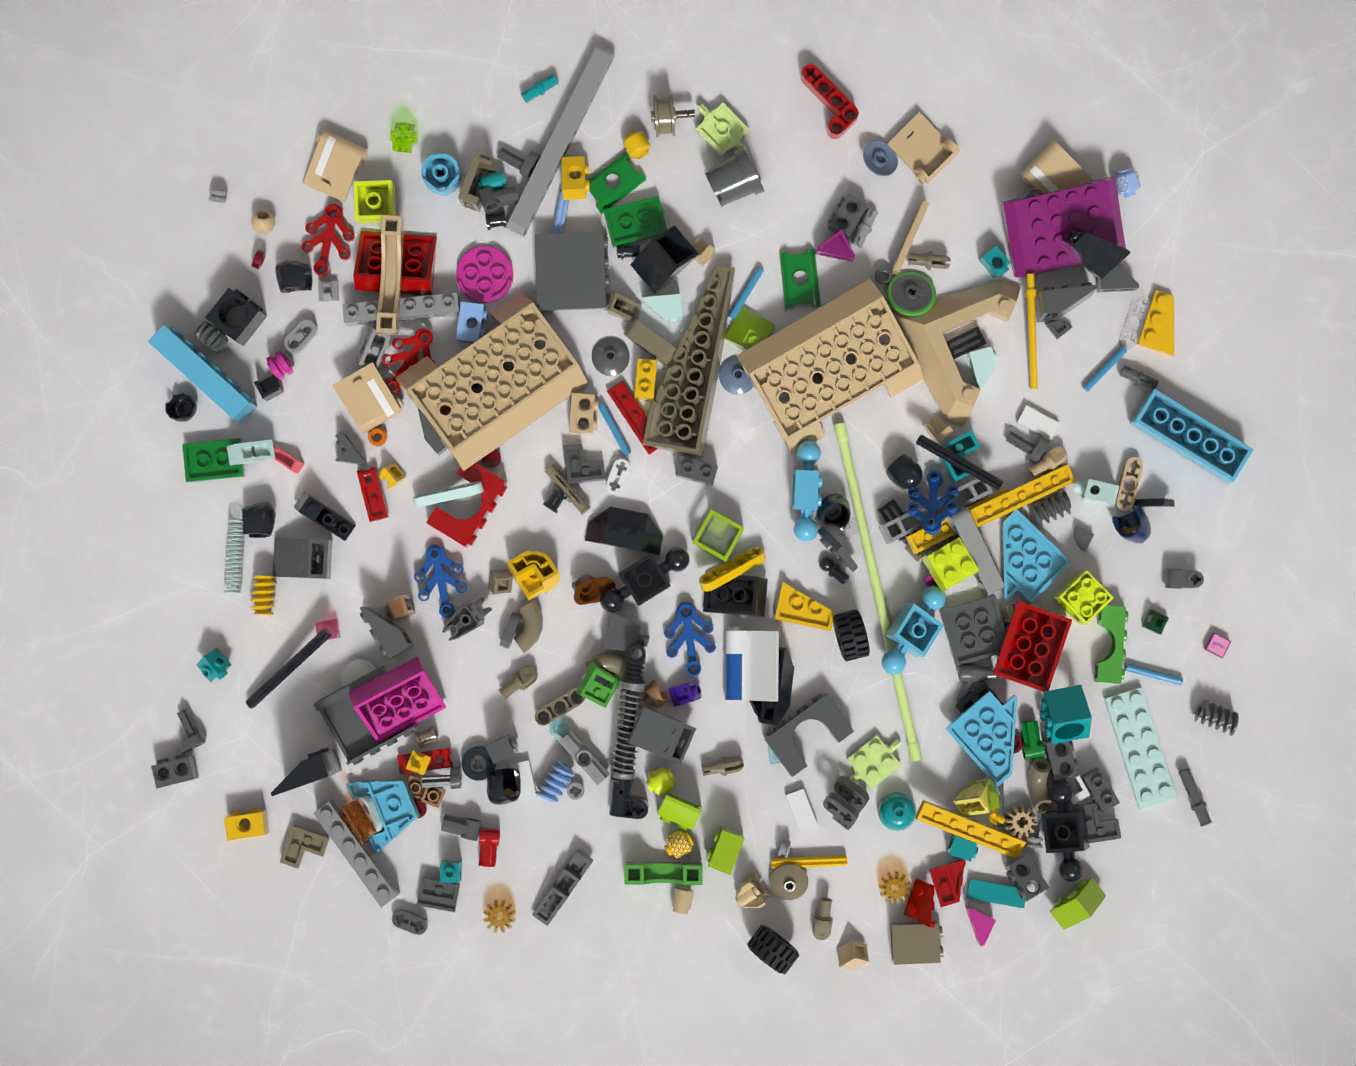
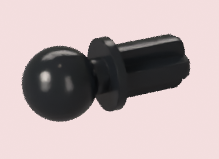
M825 556L820 559L819 567L825 572L829 571L828 576H833L843 585L848 582L850 576L840 568L839 564L834 565L831 557Z

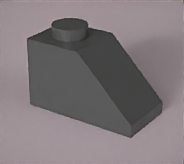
M1116 266L1102 280L1096 277V282L1099 285L1097 292L1136 291L1139 288V283L1120 266Z

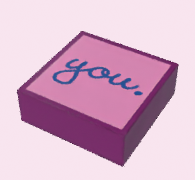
M1212 632L1204 650L1223 658L1231 641Z

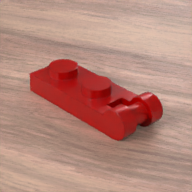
M373 466L365 471L363 469L357 470L369 522L389 518L377 467ZM372 477L373 482L366 483V478Z
M451 748L420 752L432 757L427 771L453 767V761L450 760ZM412 753L397 755L400 775L415 773L406 769ZM437 755H442L443 762L438 763Z

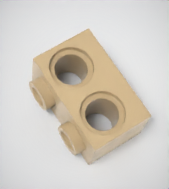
M572 393L570 433L593 435V430H597V419L594 418V413L598 411L599 400H596L594 394ZM582 400L590 401L588 409L580 408ZM587 419L589 421L588 427L580 428L578 426L579 421Z

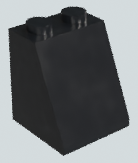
M674 225L653 238L630 266L655 294L666 287L699 253Z
M1077 227L1070 229L1062 240L1086 269L1101 280L1131 253L1128 249Z

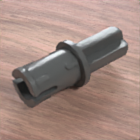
M1124 365L1120 373L1121 377L1135 382L1136 385L1140 383L1151 389H1156L1159 383L1157 379L1143 374L1142 370L1138 371L1127 365Z

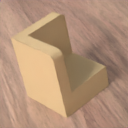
M697 238L692 244L699 253L694 260L703 267L715 254L716 249L711 245H706L700 238Z
M939 415L923 425L929 436L936 443H939L954 432L950 426H946Z
M851 940L837 949L839 967L854 971L869 962L867 945L865 943Z

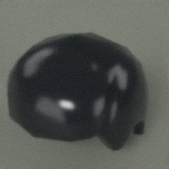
M185 393L173 395L172 399L165 404L166 414L169 418L178 422L189 421L197 411L196 401L191 395Z

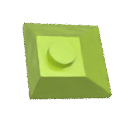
M743 306L727 331L725 340L745 351L769 337L776 325Z

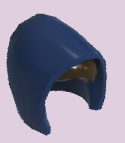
M1133 506L1132 509L1134 511L1127 515L1112 517L1115 530L1125 540L1133 543H1144L1150 537V521L1140 506Z

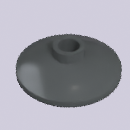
M603 339L595 345L592 351L593 365L603 375H618L629 364V350L618 339ZM613 353L614 358L608 359L607 354Z

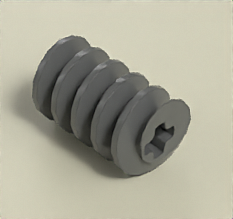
M1063 491L1062 495L1059 493L1055 494V498L1052 496L1048 497V501L1043 499L1041 500V505L1036 502L1034 503V508L1029 505L1028 509L1033 521L1043 526L1042 520L1050 523L1049 517L1057 520V514H1059L1063 518L1064 511L1070 515L1071 502L1067 493Z
M1204 700L1199 705L1194 717L1195 722L1200 717L1201 724H1204L1207 720L1208 727L1215 723V730L1222 726L1223 733L1230 729V736L1235 733L1239 722L1238 712L1233 711L1231 713L1230 709L1226 708L1224 710L1223 706L1217 707L1215 703L1210 704L1208 700Z

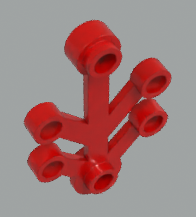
M329 204L325 208L323 216L314 222L307 223L305 226L306 232L314 235L320 226L327 223L326 230L311 240L304 241L301 245L305 253H311L316 245L323 242L320 260L313 266L314 272L320 277L328 275L330 271L327 263L331 243L338 250L339 257L342 260L347 261L351 257L350 251L343 246L334 232L335 224H337L346 242H352L355 239V234L348 229L342 220L343 210L337 204ZM332 211H337L335 217L331 216ZM311 225L315 227V229L312 232L308 231V228ZM347 233L352 234V237L350 239H346L345 236ZM306 244L311 245L309 250L304 249ZM347 251L348 256L343 258L342 253ZM321 266H325L324 272L319 271Z
M420 328L415 332L414 336L394 338L392 346L397 350L403 349L405 345L414 344V346L409 351L391 355L384 354L381 357L382 363L386 366H391L394 362L404 360L393 378L389 377L384 380L392 394L396 393L400 388L396 377L406 371L410 365L412 367L419 362L418 353L421 349L423 357L428 356L431 359L429 345L433 341V334L430 330ZM423 335L427 336V339L425 341L421 340V337ZM400 340L401 345L396 347V341ZM389 356L390 362L386 363L385 358ZM391 383H395L394 389H390Z

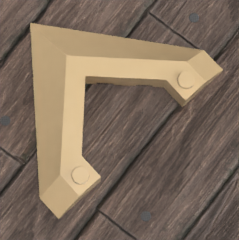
M999 280L937 298L932 308L922 315L907 316L896 310L892 311L920 364L924 381L942 411L945 420L964 427L981 389L962 381L943 333L987 315L1007 322L1016 305L1021 286L1006 280Z

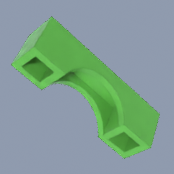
M1106 605L1098 613V625L1108 631L1112 646L1109 654L1103 660L1095 662L1094 682L1121 684V680H1124L1125 669L1122 668V664L1126 659V650L1123 647L1124 641L1126 642L1127 640L1125 622L1128 621V611H1126L1124 606Z
M625 862L624 885H645L650 883L702 885L703 865L702 863Z

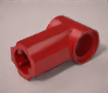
M480 828L478 866L495 867L497 846H499L500 829Z

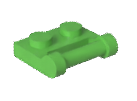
M592 662L588 665V672L576 693L606 708L621 679L617 674H611L601 669L598 664ZM598 675L608 680V686L595 681V677Z

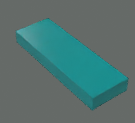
M969 878L966 895L968 899L1024 908L1026 901L1020 898L1016 891L1018 888L1015 886Z

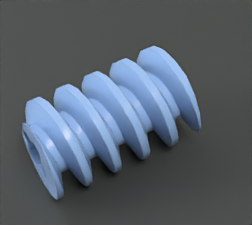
M557 759L556 761L559 763V766L552 765L555 772L548 771L551 778L543 779L547 785L540 784L539 786L543 791L535 792L543 799L555 803L559 801L556 795H563L560 789H567L564 782H571L568 776H575V772L568 765Z

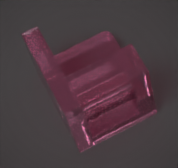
M338 619L315 622L317 634L326 628L331 633V637L328 640L341 638Z

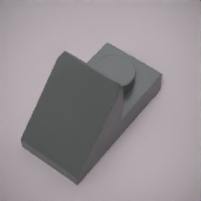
M340 431L335 435L338 439L336 441L337 445L342 451L346 450V452L335 459L336 462L357 465L367 464L344 432Z

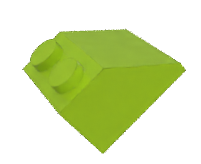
M667 792L657 815L660 816V820L669 824L673 821L678 824V828L688 831V829H694L701 815L702 807Z

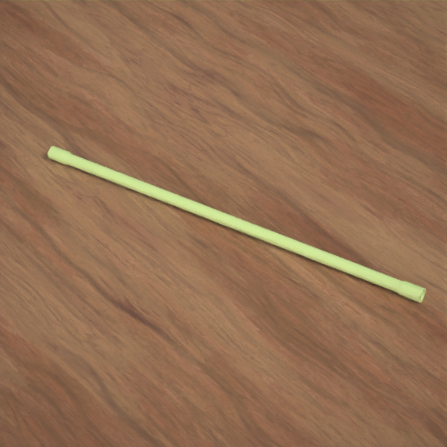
M845 422L834 425V430L841 451L885 647L888 652L895 650L896 647L894 641L886 636L891 625L848 444ZM902 673L892 675L911 762L922 760Z

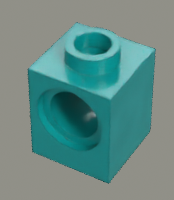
M997 245L979 260L993 278L997 275L1001 277L1009 270L1007 266L1011 263ZM992 259H998L1001 266H993Z
M953 834L946 852L971 862L972 858L975 859L978 853V847H976L977 843Z
M443 860L440 863V883H460L462 880V861Z

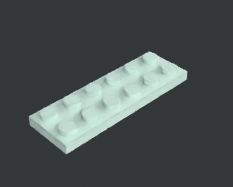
M1142 687L1104 698L1138 809L1177 798Z

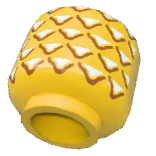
M678 830L666 837L667 844L664 847L669 856L673 854L676 859H679L692 851L694 843L687 831Z

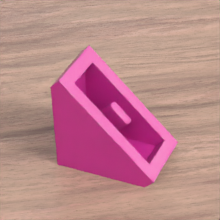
M966 906L965 908L976 940L980 946H984L996 920L973 907Z

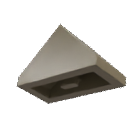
M613 292L607 312L610 315L632 322L634 318H638L642 305L617 292Z

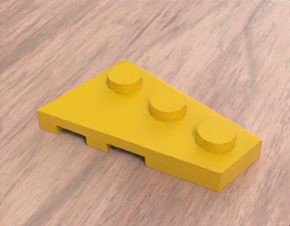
M1155 290L1137 345L1172 357L1174 356V296Z
M782 582L774 619L831 631L835 612Z

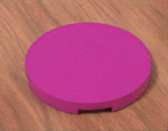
M474 247L467 251L458 262L456 271L458 286L465 296L475 302H495L507 294L513 283L514 273L512 264L508 257L495 247Z

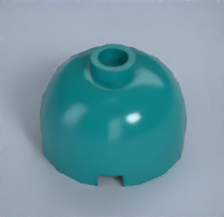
M894 792L882 798L877 812L881 823L890 830L900 831L910 827L914 822L916 806L913 800L906 794Z

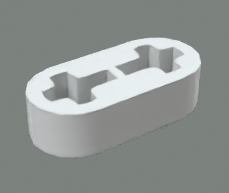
M618 459L613 464L606 483L607 490L611 494H619L624 488L630 472V465L625 459ZM625 463L627 470H623L620 476L617 475L619 469L616 466ZM617 477L619 478L618 485L620 488L612 491L610 483H614Z

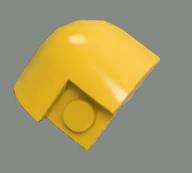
M528 550L507 562L513 578L528 601L544 591L548 593L560 581V573L545 553Z

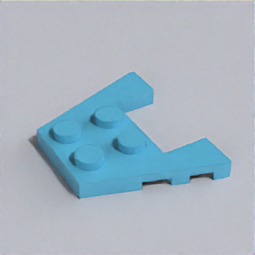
M406 780L360 781L346 784L352 800L370 794L375 803L385 831L368 837L374 854L381 851L420 816Z

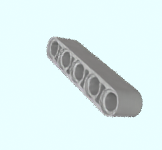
M966 507L958 509L956 513L947 517V520L956 539L960 537L980 570L973 575L983 594L989 597L1004 588V583L969 510Z

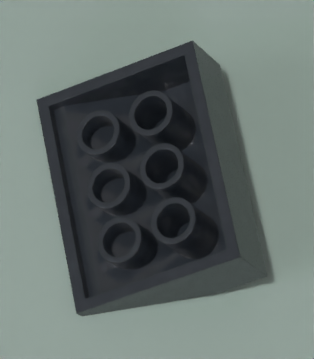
M327 747L307 754V759L302 760L271 792V796L324 779L342 771L335 749L329 751Z

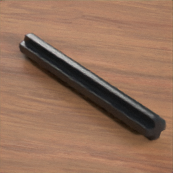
M924 435L918 437L917 445L994 489L999 490L1001 488L1003 480Z

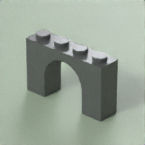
M819 693L811 699L813 701L812 704L801 706L796 710L797 715L792 718L790 716L786 717L781 721L782 726L777 729L773 727L765 733L767 737L764 738V741L791 777L808 766L793 744V733L801 722L809 719L820 721L838 743L855 732L828 694L822 695Z

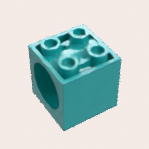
M1082 685L1043 692V699L1040 700L1041 710H1039L1041 721L1045 722L1044 732L1046 738H1050L1051 744L1090 737L1092 716Z

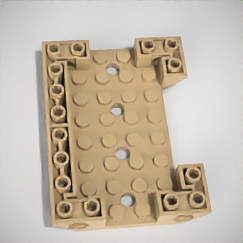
M871 279L862 282L736 355L753 387L758 391L774 420L773 423L791 455L797 452V448L802 442L807 440L816 442L825 437L820 424L821 420L884 385L888 395L892 398L924 379L915 354L886 300ZM882 334H886L889 338L888 343L885 345H881L879 342V337ZM850 353L855 355V362L853 364L846 362V356ZM815 373L822 375L820 383L815 384L812 381V376ZM782 392H787L789 395V399L785 403L779 401V395Z
M519 292L490 312L498 327L443 365L438 367L426 356L396 377V380L409 398L422 411L441 437L442 443L463 471L572 396V393H576L588 384L580 366L535 304L522 292ZM537 340H542L545 343V347L539 350L534 346V343ZM511 362L514 365V369L506 371L503 368V364ZM473 384H480L483 390L480 393H474L471 389ZM447 405L451 408V412L448 415H442L440 408Z

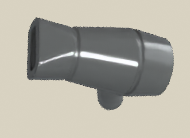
M969 664L960 665L958 678L960 681H965V684L956 701L959 702L968 695L974 682L996 680V675L993 674L994 668Z

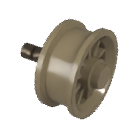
M672 93L669 94V97L657 98L656 95H653L654 111L650 112L651 122H655L656 138H659L660 134H672V136H675L676 119L695 117L694 109L675 111Z

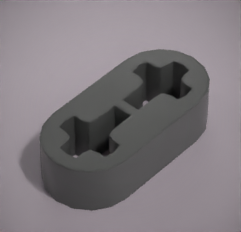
M512 612L499 646L509 649L522 615Z
M399 909L392 916L394 926L410 933L421 935L428 928L426 918L410 911ZM404 914V919L409 920V922L403 921L399 923V919L396 916ZM418 921H422V926H424V928H420V930H417V926L411 924V922L417 923Z

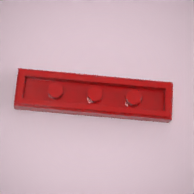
M621 381L609 389L607 393L648 455H650L659 448L643 445L648 418L625 383Z

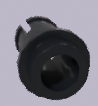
M620 245V247H617V258H621V260L637 257L640 254V245L624 247Z

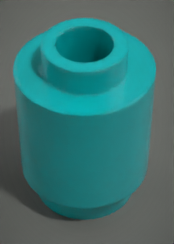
M493 171L480 177L481 181L478 182L481 190L487 187L500 190L504 188L503 186L507 185L502 171Z

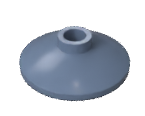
M872 141L864 148L863 160L871 172L879 176H889L896 170L898 158L887 143Z
M732 357L723 363L719 371V380L727 392L741 395L753 388L737 357ZM735 372H741L742 377L736 378Z

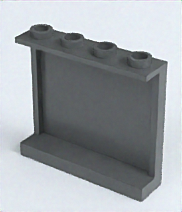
M604 232L535 234L537 309L540 313L586 309H604V311H607V305L610 303V294H606V286H610L609 275H605V268L609 267V257L605 256V249H608V237H604Z
M384 665L313 704L316 710L320 711L347 759V765L360 763L367 754L375 755L381 751L380 747L386 744L388 747L398 742L397 738L402 735L408 737L415 732L414 729L417 727V724H414L377 743L353 708L348 692L386 673L387 670Z

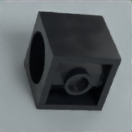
M228 287L205 318L244 347L267 316L263 314L264 309L252 300L247 302L249 298L237 288L233 291ZM236 305H246L248 309L246 321L240 326L229 327L227 315L230 309Z

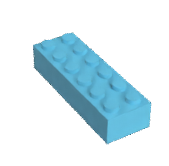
M163 325L148 342L233 420L242 423L257 407L253 403L255 399L247 392L240 391L241 387L234 380H231L229 377L226 379L225 376L227 374L216 365L212 366L211 363L213 361L200 351L197 352L199 348L186 338L183 339L185 336L178 329H175L173 326L167 327Z
M1156 389L1149 391L1130 422L1132 426L1227 484L1236 480L1254 450Z

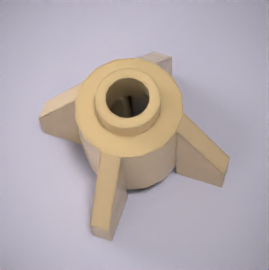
M756 872L748 875L739 890L736 891L735 900L739 906L744 908H761L766 905L765 900L771 897V894L764 890L758 882Z

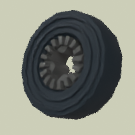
M475 746L467 750L461 761L464 774L475 781L487 779L488 773L494 771L496 763L493 764L486 748L483 746ZM476 758L484 761L482 763L483 768H476L474 766Z

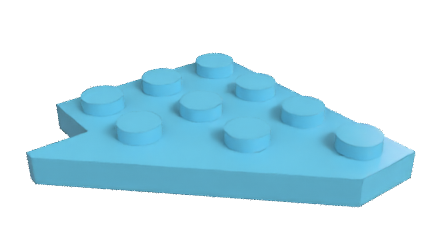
M1017 509L1002 522L1003 600L1007 602L1018 591L1026 600L1033 603L1071 561Z
M989 690L949 724L946 730L998 787L1012 775L1017 696L1014 694L1004 704H1001Z

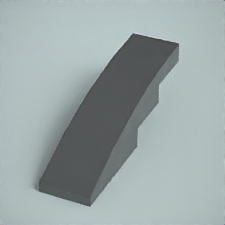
M578 849L532 916L548 926L592 864L593 859Z

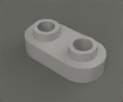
M302 320L285 338L284 346L286 350L293 354L300 353L316 336L317 326L311 320ZM310 327V333H305V328ZM294 341L298 342L297 347H292Z

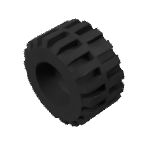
M855 609L835 614L833 616V626L843 659L847 662L869 656V641L860 612Z
M764 925L758 928L747 943L748 948L754 955L781 974H786L800 956L797 949L786 939Z

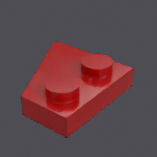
M961 859L929 869L940 907L960 902V891L963 884L966 860Z
M916 878L903 915L934 928L935 922L932 921L931 910H935V902L933 900L935 895L934 885Z

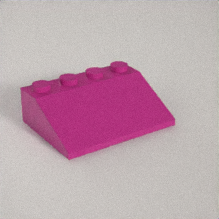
M418 656L348 692L353 708L377 743L447 708Z

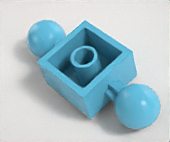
M811 440L804 441L798 446L797 458L803 465L802 470H795L793 473L792 511H801L800 519L794 524L793 531L796 538L803 542L813 540L818 533V526L812 519V512L818 510L822 500V496L818 495V488L822 487V476L819 475V471H814V464L820 459L821 449L816 442Z
M929 586L923 591L921 595L923 605L921 608L915 603H905L887 631L886 636L898 644L895 650L886 652L882 657V667L888 674L896 675L905 669V654L907 651L915 657H925L944 626L930 615L933 610L942 608L946 602L945 592H942L938 586Z

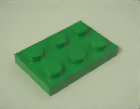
M659 196L603 210L613 248L654 238L667 230Z
M241 439L182 444L186 482L245 477L244 464L230 466L227 446L241 443Z

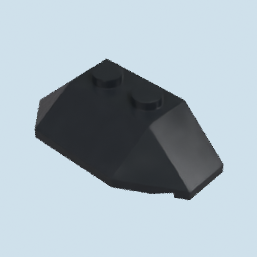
M610 506L588 522L585 541L660 555L663 535L649 514Z
M779 647L778 701L749 700L759 723L778 725L790 707L794 666L787 648Z

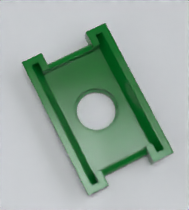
M623 152L588 179L590 184L589 192L598 202L596 208L601 215L604 213V209L611 208L646 181L643 173H637L627 161L630 158L626 152ZM615 174L620 178V184L617 188L611 189L606 186L605 179L608 175Z
M807 249V253L788 255V251L779 253L785 310L794 309V304L812 302V307L821 306L815 249ZM798 271H803L808 276V281L803 286L796 285L793 281V275Z

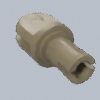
M929 251L927 255L910 253L908 265L925 266L927 270H931V268L947 269L950 267V264L932 262V260L947 262L951 261L949 256L935 255L933 251Z
M532 666L521 668L512 675V680L498 690L505 699L519 689L524 691L537 680V670Z
M740 756L720 757L718 762L701 764L702 772H704L703 776L717 773L727 776V774L739 772L744 768L743 759Z
M826 897L820 898L819 913L814 916L812 927L814 937L820 941L826 940L830 936L833 918L830 916L832 899Z

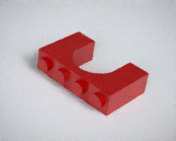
M476 463L465 471L460 467L456 474L470 483L482 482L484 491L481 493L482 503L479 511L471 518L456 519L435 507L426 522L466 548L474 544L478 537L475 535L478 529L482 530L488 521L485 519L489 512L493 513L497 507L496 500L499 496L502 497L508 488L506 487V481Z

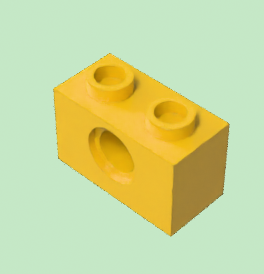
M584 156L562 157L563 200L586 199V192L590 191L589 180H586V175H589V163L585 164Z
M638 359L635 399L654 401L657 360Z
M259 807L248 809L249 813L241 814V810L229 812V816L224 817L227 841L268 834L269 827L266 810L260 811ZM244 818L250 821L249 828H245L242 825Z

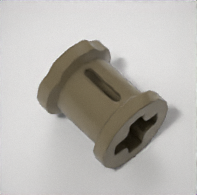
M433 725L420 733L418 731L414 733L420 748H423L425 744L439 741Z

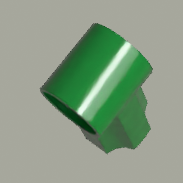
M1038 721L1021 722L1024 760L1044 758L1045 751L1043 742L1040 740Z

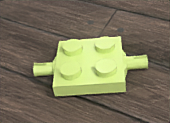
M724 103L712 111H709L704 104L698 107L697 110L705 117L703 122L696 127V131L721 157L733 148L738 150L743 146L740 142L749 132V128Z
M876 735L847 759L855 772L849 778L851 780L855 778L854 782L861 779L873 789L901 766L895 758L893 751L902 744L896 739L890 745H886Z

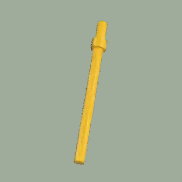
M1026 274L1027 290H1025V297H1027L1030 389H1038L1035 313L1037 289H1035L1034 274Z

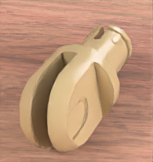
M1057 446L1044 453L1041 461L1028 468L1030 475L1035 479L1046 470L1053 471L1064 464L1067 460L1066 449Z

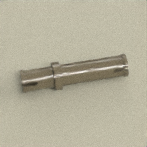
M554 464L545 470V473L568 498L567 501L572 503L581 515L591 508L581 497V492L579 490L576 491L571 484H567V479Z

